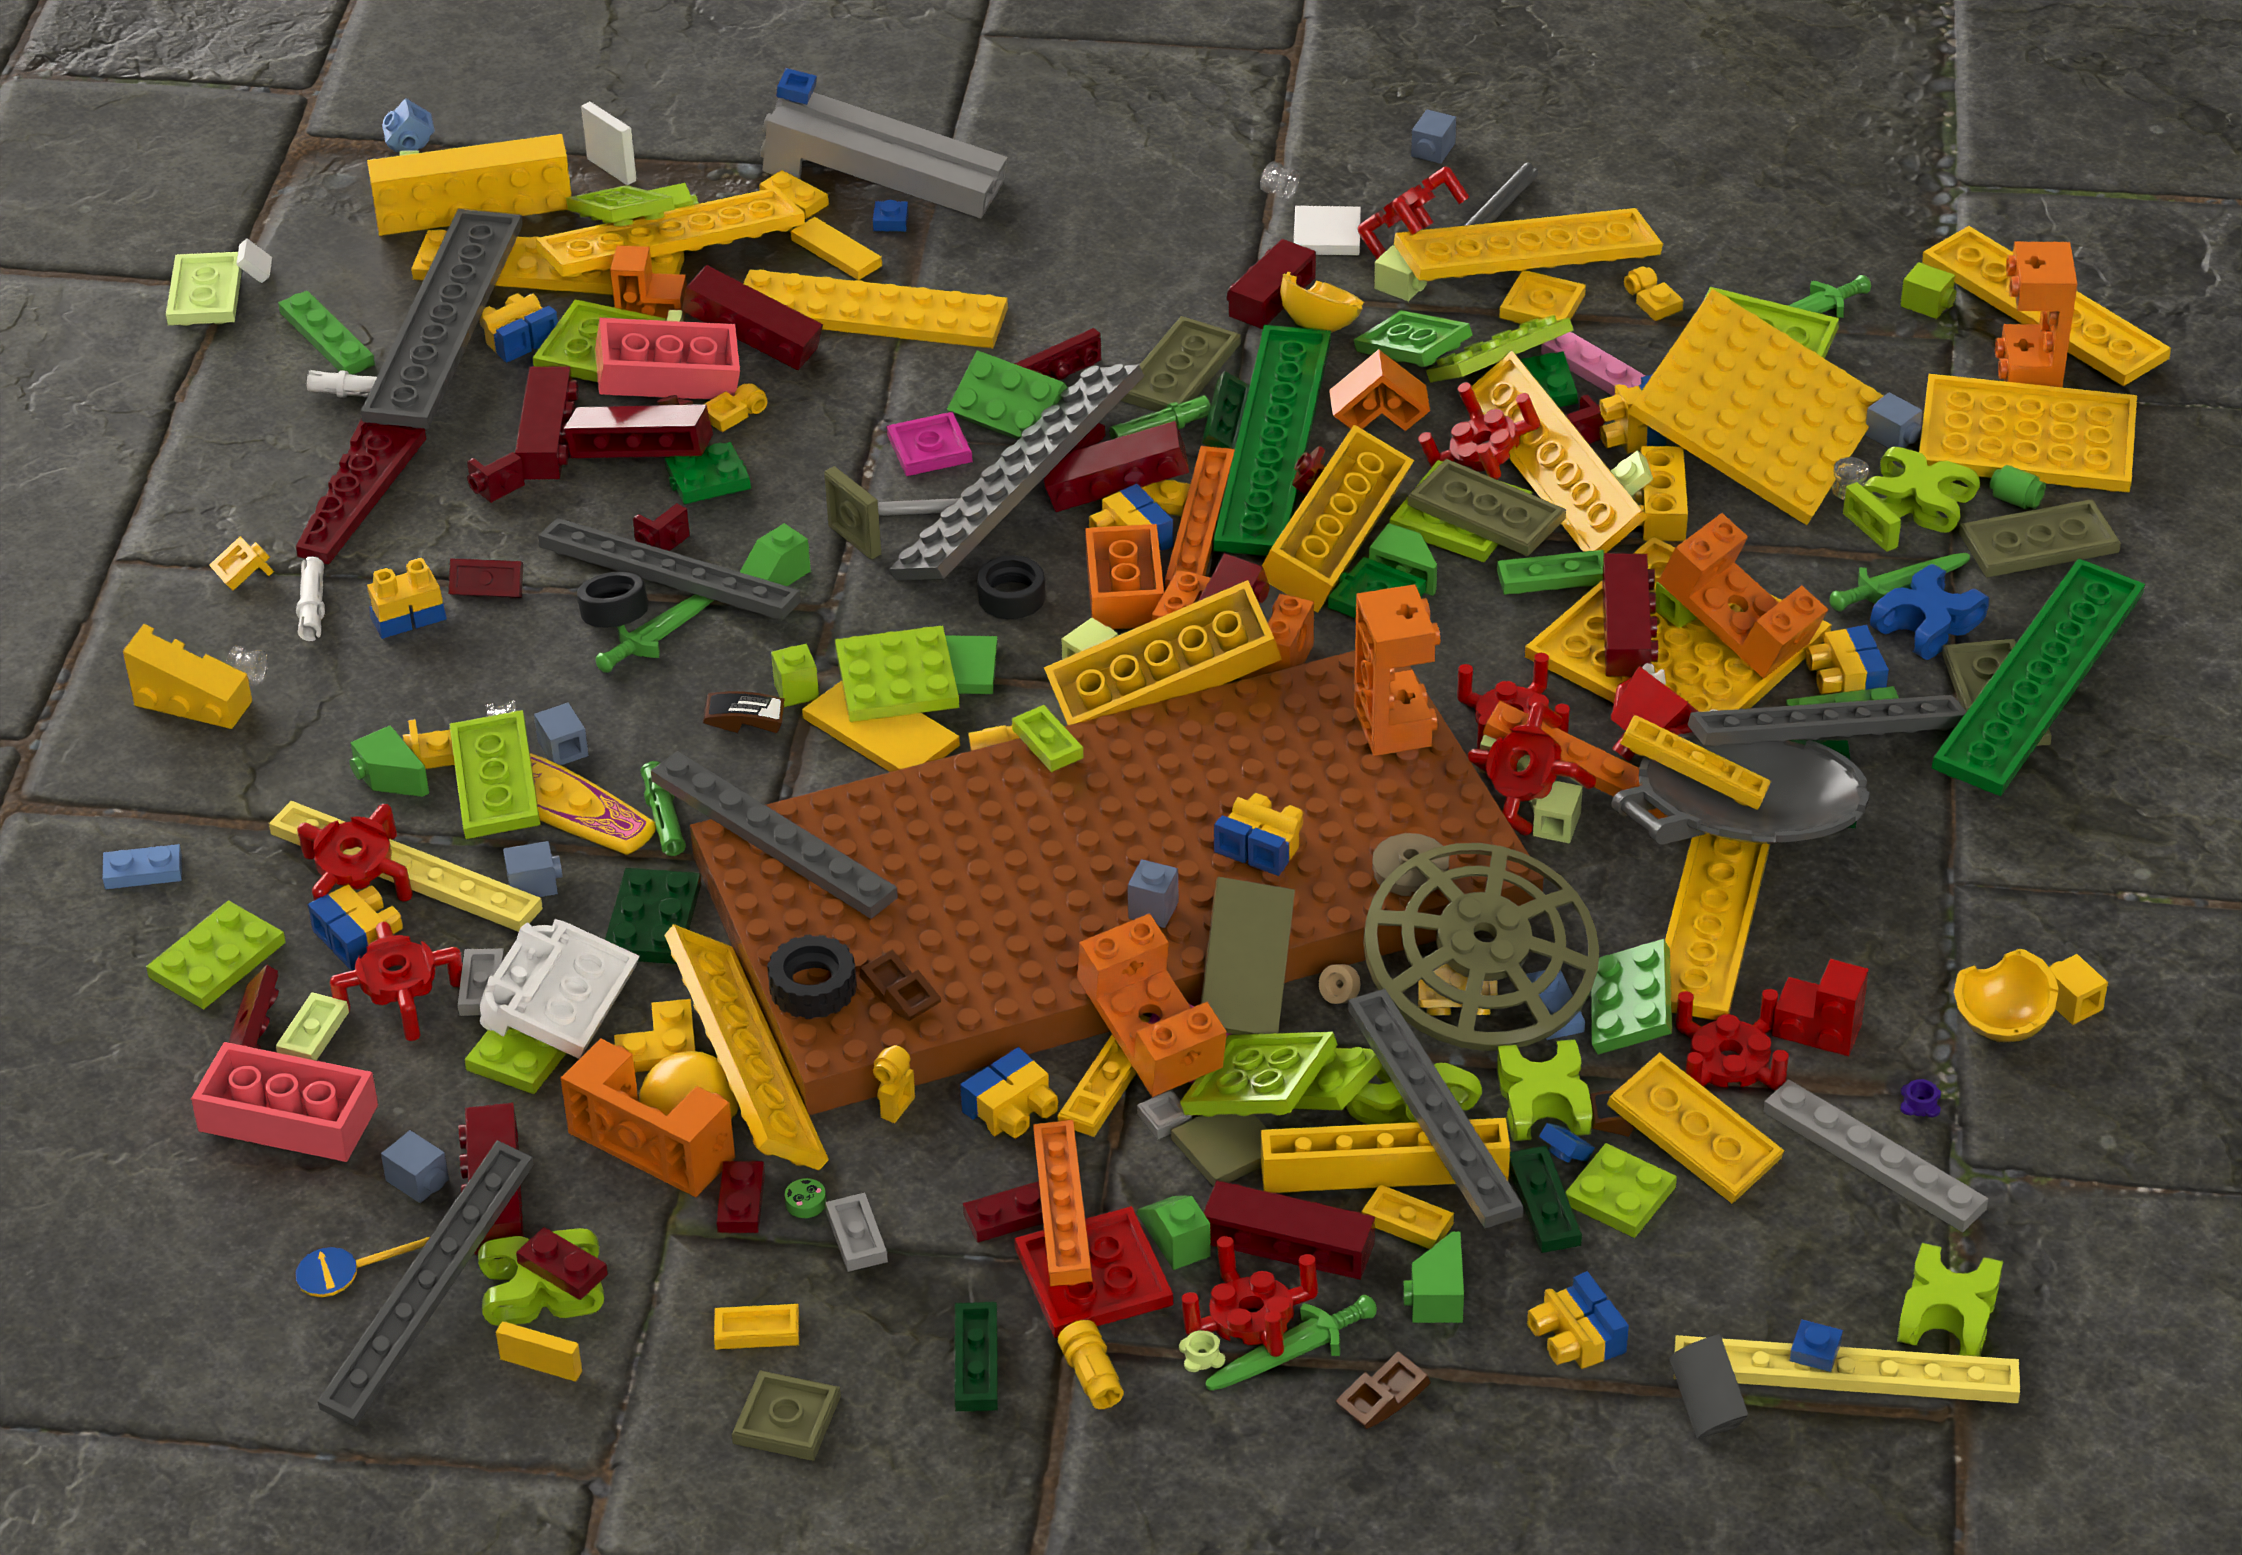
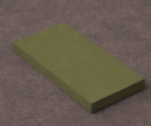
M1180 316L1139 365L1145 376L1120 401L1157 412L1167 408V405L1177 402L1180 404L1193 400L1241 344V334Z
M1448 459L1441 463L1408 495V506L1527 557L1566 519V509Z
M2093 499L1960 524L1959 530L1961 538L1986 578L2077 561L2078 558L2083 560L2119 553L2121 542Z
M2015 639L1943 645L1942 655L1960 705L1966 711H1968L2016 645ZM2049 729L2037 746L2051 744L2052 735Z
M1218 877L1216 880L1201 1004L1209 1003L1227 1033L1236 1035L1275 1034L1279 1031L1295 889Z

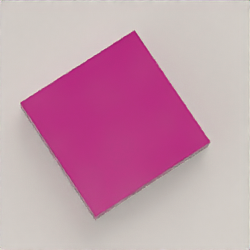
M953 412L887 426V436L906 476L973 462L972 451Z

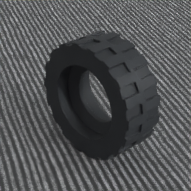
M825 935L795 937L790 939L789 942L778 946V950L776 952L773 951L770 956L771 961L768 962L767 966L770 995H772L774 1004H777L784 1013L788 1012L791 1016L797 1018L799 1016L805 1017V1019H813V1017L823 1018L831 1013L841 1011L842 1007L847 1006L851 1002V997L855 996L857 983L853 953H850L849 948L845 944L842 945L835 938H827ZM809 968L825 969L832 974L831 979L816 985H802L794 982L792 979L795 973Z

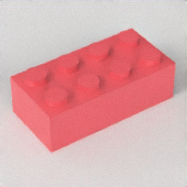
M599 318L595 351L600 395L669 397L677 395V398L711 400L725 391L732 396L735 395L740 375L735 324Z
M224 1042L191 1097L199 1132L344 1162L349 1160L378 1107L373 1073L370 1071Z

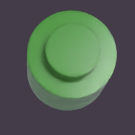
M2005 465L2001 470L1997 469L1994 472L1990 481V489H1993L1994 498L2023 509L2028 507L2036 509L2042 501L2046 484L2039 481V477L2034 474Z

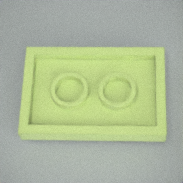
M238 252L175 255L166 310L168 325L188 326L192 324L235 322L242 269L237 266Z

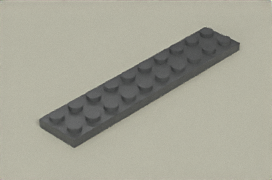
M466 209L457 210L361 410L363 422L429 429L523 226L521 215Z
M1116 364L1112 367L1102 368L1092 366L1084 370L1080 375L1081 378L1073 386L1061 393L1062 399L1056 405L1046 408L1041 413L1042 417L1034 425L1026 428L1021 434L1022 437L1014 445L1006 448L1001 453L1002 457L994 465L986 468L981 473L982 477L974 485L962 491L961 498L954 505L941 512V518L933 526L926 528L920 533V539L912 547L905 549L899 554V559L889 568L895 581L944 579L1145 376L1140 366Z

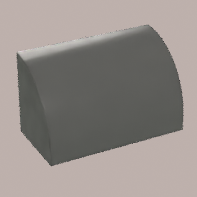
M1721 1334L1687 1345L1669 1358L1697 1439L1736 1429L1748 1416Z

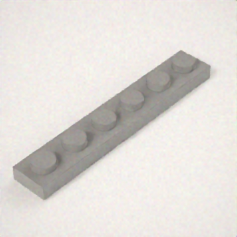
M1789 1079L1764 1101L1763 1112L1961 1232H1964L1987 1210L1988 1198Z

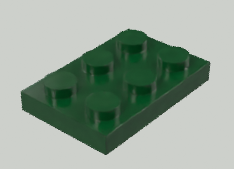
M625 868L605 940L640 956L639 962L677 964L671 956V949L665 934L673 924L688 930L690 929L702 884L701 874Z

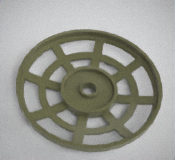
M1456 843L1436 847L1415 855L1398 866L1383 881L1372 899L1365 921L1363 940L1365 959L1377 989H1386L1405 1021L1417 1030L1439 1041L1461 1048L1482 1051L1498 1050V1046L1517 1045L1519 1048L1550 1037L1566 1026L1582 1009L1591 993L1598 971L1599 944L1596 928L1589 910L1578 893L1561 875L1546 864L1525 853L1503 846L1483 843ZM1459 854L1491 856L1490 867L1464 866L1445 872L1439 869L1431 860ZM1507 860L1519 863L1539 873L1553 883L1559 891L1545 895L1538 887L1525 878L1506 871ZM1413 868L1419 870L1429 879L1414 893L1405 911L1381 910L1384 900L1393 885ZM1468 876L1488 877L1485 892L1464 894L1452 880ZM1503 881L1523 889L1534 900L1517 906L1511 900L1500 896ZM1436 888L1450 901L1441 915L1418 912L1424 899ZM1572 903L1586 929L1588 956L1566 948L1565 929L1559 912L1556 909L1557 907ZM1545 912L1553 928L1554 943L1532 936V929L1528 919ZM1378 925L1402 926L1403 948L1411 967L1393 980L1385 968L1379 951ZM1414 927L1436 930L1438 950L1422 958L1415 941ZM1479 930L1487 931L1493 935L1494 940L1482 942L1475 937L1474 933ZM1529 951L1552 958L1545 972L1533 983L1521 968L1528 957ZM1447 963L1453 970L1468 977L1465 991L1448 984L1433 971ZM1563 963L1584 971L1583 979L1574 995L1560 1010L1551 1015L1539 994L1544 992L1555 980ZM1509 977L1517 989L1516 992L1503 995H1481L1484 981H1495ZM1422 979L1426 985L1441 996L1462 1004L1458 1027L1427 1014L1412 1003L1403 992ZM1526 1003L1536 1021L1531 1026L1511 1031L1483 1032L1474 1030L1478 1008L1504 1009Z

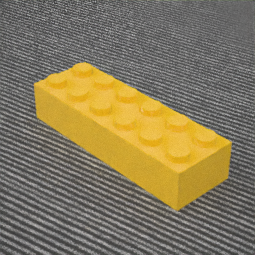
M562 134L367 160L379 236L450 226L458 209L518 214L521 216L568 210L566 197L572 196L567 154Z
M1353 425L1270 549L1262 564L1269 584L1288 596L1314 601V611L1318 613L1340 580L1341 575L1346 571L1399 489L1414 460L1358 426Z
M1247 580L1048 665L1044 669L1068 725L1221 686L1282 660L1261 607Z

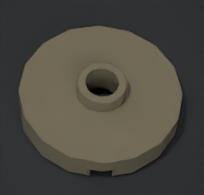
M1403 833L1387 838L1379 843L1373 852L1372 869L1376 882L1381 885L1404 862L1415 855L1443 845L1434 838L1422 834ZM1449 856L1431 860L1443 872L1449 870ZM1413 868L1393 885L1390 892L1401 896H1411V892H1416L1429 879L1419 870Z

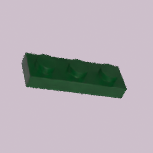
M1226 371L1217 379L1202 444L1208 447L1235 449L1250 385Z
M1547 1145L1510 1152L1509 1171L1541 1253L1581 1246V1231Z
M997 1302L955 1303V1412L998 1410Z

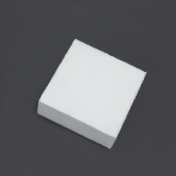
M246 238L239 245L237 266L257 281L263 283L270 277L272 257Z

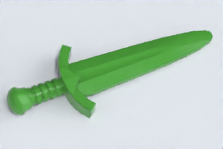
M1858 275L1853 282L1838 288L1812 281L1810 284V296L1788 306L1816 313H1822L1835 308L1837 318H1844L1843 300L1856 294H1867L1871 289V282L1865 275Z
M1968 553L1952 554L1872 578L1868 577L1867 568L1860 567L1859 587L1847 591H1833L1829 598L1830 605L1834 610L1840 612L1848 605L1865 599L1876 604L1879 599L1895 588H1910L1913 575L1926 566L1935 564L1948 573L1969 562L1970 555Z
M695 594L630 633L626 630L625 625L618 626V636L621 644L609 652L599 653L595 660L597 667L602 672L609 673L618 662L631 654L640 657L659 658L660 649L658 641L702 611L714 600Z
M1361 1295L1352 1306L1331 1316L1322 1309L1303 1303L1300 1312L1301 1321L1305 1322L1283 1334L1284 1352L1281 1356H1271L1265 1346L1261 1345L1213 1374L1205 1382L1206 1388L1208 1390H1217L1231 1386L1331 1342V1356H1340L1341 1347L1338 1330L1360 1319H1372L1375 1317L1377 1312L1375 1301L1368 1295Z

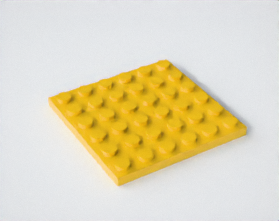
M1712 289L1627 413L1807 526L1868 430L1869 426L1866 424L1868 407L1881 399L1883 395L1851 376L1845 370L1819 356L1816 352L1795 341L1786 333L1763 321L1757 315L1731 301L1728 297Z
M1655 537L1650 538L1633 553L1647 554L1648 569H1655L1654 590H1649V592H1656V582H1658L1675 547ZM1602 581L1525 646V658L1534 662L1535 654L1540 652L1546 653L1549 656L1548 670L1612 703L1615 700L1617 686L1631 678L1605 676ZM1771 595L1778 602L1782 601L1781 599ZM1732 603L1728 604L1733 611L1744 612L1740 606ZM1655 612V614H1650V616H1657V637L1651 638V640H1658V662H1651V664L1654 665L1655 673L1660 669L1665 670V686L1699 712L1713 709L1718 711L1750 709L1806 658L1808 646L1819 645L1824 642L1825 632L1831 631L1832 624L1822 620L1810 643L1763 679L1698 618L1678 628L1658 612Z

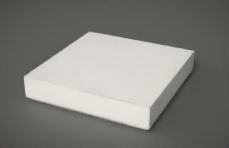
M592 102L582 105L587 159L626 185L635 182L636 170L631 128Z
M1295 206L1294 243L1316 251V255H1359L1360 235L1357 228L1360 225L1361 207Z

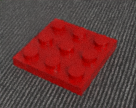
M1132 1206L1085 1219L1092 1282L1050 1286L1044 1230L1015 1238V1250L1054 1338H1058L1060 1332L1065 1327L1080 1320H1090L1097 1326L1174 1305L1172 1290Z

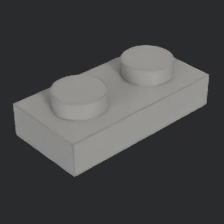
M504 948L465 949L458 997L459 1016L481 1015L480 1003L490 975L493 976L505 958Z
M865 1193L825 1202L826 1214L848 1272L888 1262L887 1250Z

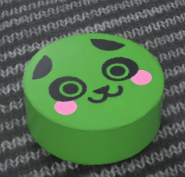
M810 1178L798 1179L786 1188L785 1204L787 1211L791 1215L798 1218H811L817 1216L825 1209L826 1192L824 1186L819 1181Z

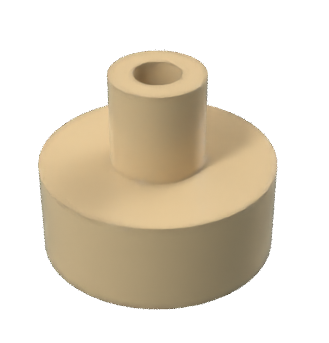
M1330 965L1320 975V993L1326 1001L1332 1004L1348 1003V1000L1356 998L1360 991V977L1357 971L1349 965Z

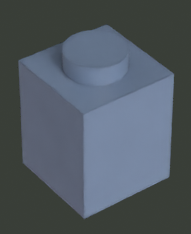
M1426 109L1412 129L1411 157L1441 164L1455 144L1456 116Z
M1889 392L1868 407L1866 424L1869 428L1865 435L1888 448H1905L1909 444L1915 443L1921 435L1922 410Z
M569 703L534 714L538 743L550 761L564 765L589 756L585 728Z
M549 841L503 849L509 886L537 897L558 894L556 878L563 877L559 855H551Z
M1141 859L1128 883V919L1134 920L1150 913L1157 925L1165 928L1179 902L1178 868Z
M411 1130L381 1153L386 1181L419 1203L423 1202L432 1193L439 1191L449 1180L445 1153Z

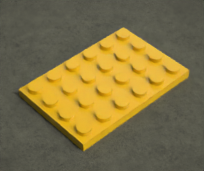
M1928 374L1919 453L1926 457L1928 466L1939 461H1949L1974 470L1979 477L1992 478L1997 469L2001 470L2005 465H2010L2038 476L2039 481L2045 482V484L2130 493L2137 395Z

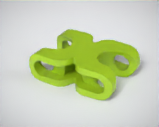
M1891 447L1884 453L1880 461L1881 473L1884 477L1873 476L1863 486L1872 494L1877 492L1887 496V498L1883 499L1874 495L1899 518L1912 513L1914 522L1918 526L1946 533L1952 531L1960 520V507L1957 502L1966 503L1970 501L1979 490L1980 480L1977 473L1968 467L1949 461H1939L1928 466L1926 457L1922 453L1901 447ZM1893 461L1899 462L1903 468L1896 466ZM1960 480L1964 482L1968 487H1963L1959 484L1953 483V481ZM1937 511L1943 512L1948 518L1940 516Z
M1575 1039L1556 1041L1558 1046L1557 1054L1551 1060L1542 1063L1531 1062L1524 1058L1517 1045L1498 1046L1497 1074L1501 1094L1509 1103L1507 1123L1513 1141L1531 1140V1126L1537 1120L1546 1117L1557 1118L1565 1122L1569 1130L1577 1136L1591 1135L1592 1105L1588 1086L1579 1077L1582 1062Z
M1448 1063L1434 1064L1461 1109L1467 1111L1473 1108L1482 1096V1086L1479 1079L1474 1074ZM1384 1067L1376 1073V1076L1386 1083H1367L1346 1105L1352 1117L1368 1125L1417 1122Z
M581 1228L553 1231L577 1247H583L581 1248L582 1250L598 1258L599 1241L592 1231ZM513 1236L490 1240L479 1249L478 1264L483 1274L492 1280H510L509 1282L489 1288L483 1296L482 1314L492 1325L500 1326L502 1321L515 1325L530 1323L538 1317L543 1307H547L553 1316L559 1318L588 1315L597 1312L604 1303V1289L601 1283H598L587 1296L578 1300L518 1264L516 1252L529 1241L526 1237Z
M1922 1243L1915 1262V1276L1912 1288L1907 1291L1897 1341L1917 1345L1924 1332L1931 1329H1944L1953 1333L1960 1341L1959 1355L1980 1357L1986 1340V1327L1989 1315L1993 1312L1996 1303L2003 1261L1985 1257L1977 1270L1968 1274L1955 1273L1948 1270L1942 1264L1940 1255L1942 1248L1940 1246Z

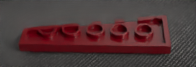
M361 418L350 440L351 447L348 453H343L339 461L340 468L337 474L332 475L328 482V492L320 498L315 513L311 515L296 545L297 557L303 559L317 557L327 565L332 562L426 441L425 428L363 422Z

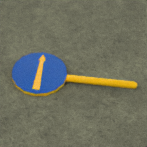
M430 1237L357 1260L354 1259L351 1253L342 1248L328 1247L318 1249L308 1254L299 1263L296 1269V1282L301 1291L310 1296H333L344 1291L353 1283L357 1274V1268L423 1248Z

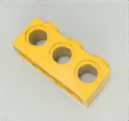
M1641 446V454L1646 457L1653 477L1651 482L1634 494V500L1637 504H1641L1639 506L1648 516L1647 519L1638 525L1642 526L1643 541H1648L1652 537L1661 541H1685L1688 507L1684 449L1677 446Z

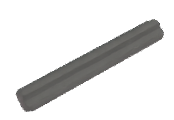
M1525 163L1465 226L1493 223L1538 175V169L1533 167L1532 163Z

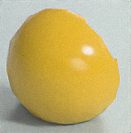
M1290 272L1283 274L1281 283L1283 307L1294 322L1303 328L1329 330L1333 333L1350 325L1363 309L1362 305L1364 302L1346 290L1321 281H1316L1310 289L1306 290L1296 285V276L1290 275Z
M2017 949L2004 954L2003 959L1998 964L1987 969H1977L1974 965L1960 970L1957 974L1954 988L1958 1010L1964 1021L1974 1032L1996 1042L2021 1041L2037 1034L2053 1016L2059 992L2054 972L2043 959L2024 949Z
M686 1051L663 1058L647 1074L639 1092L640 1103L648 1107L657 1108L666 1116L696 1086L711 1093H717L729 1101L731 1119L737 1114L739 1108L736 1097L729 1088L726 1074L718 1063L717 1058L698 1051Z

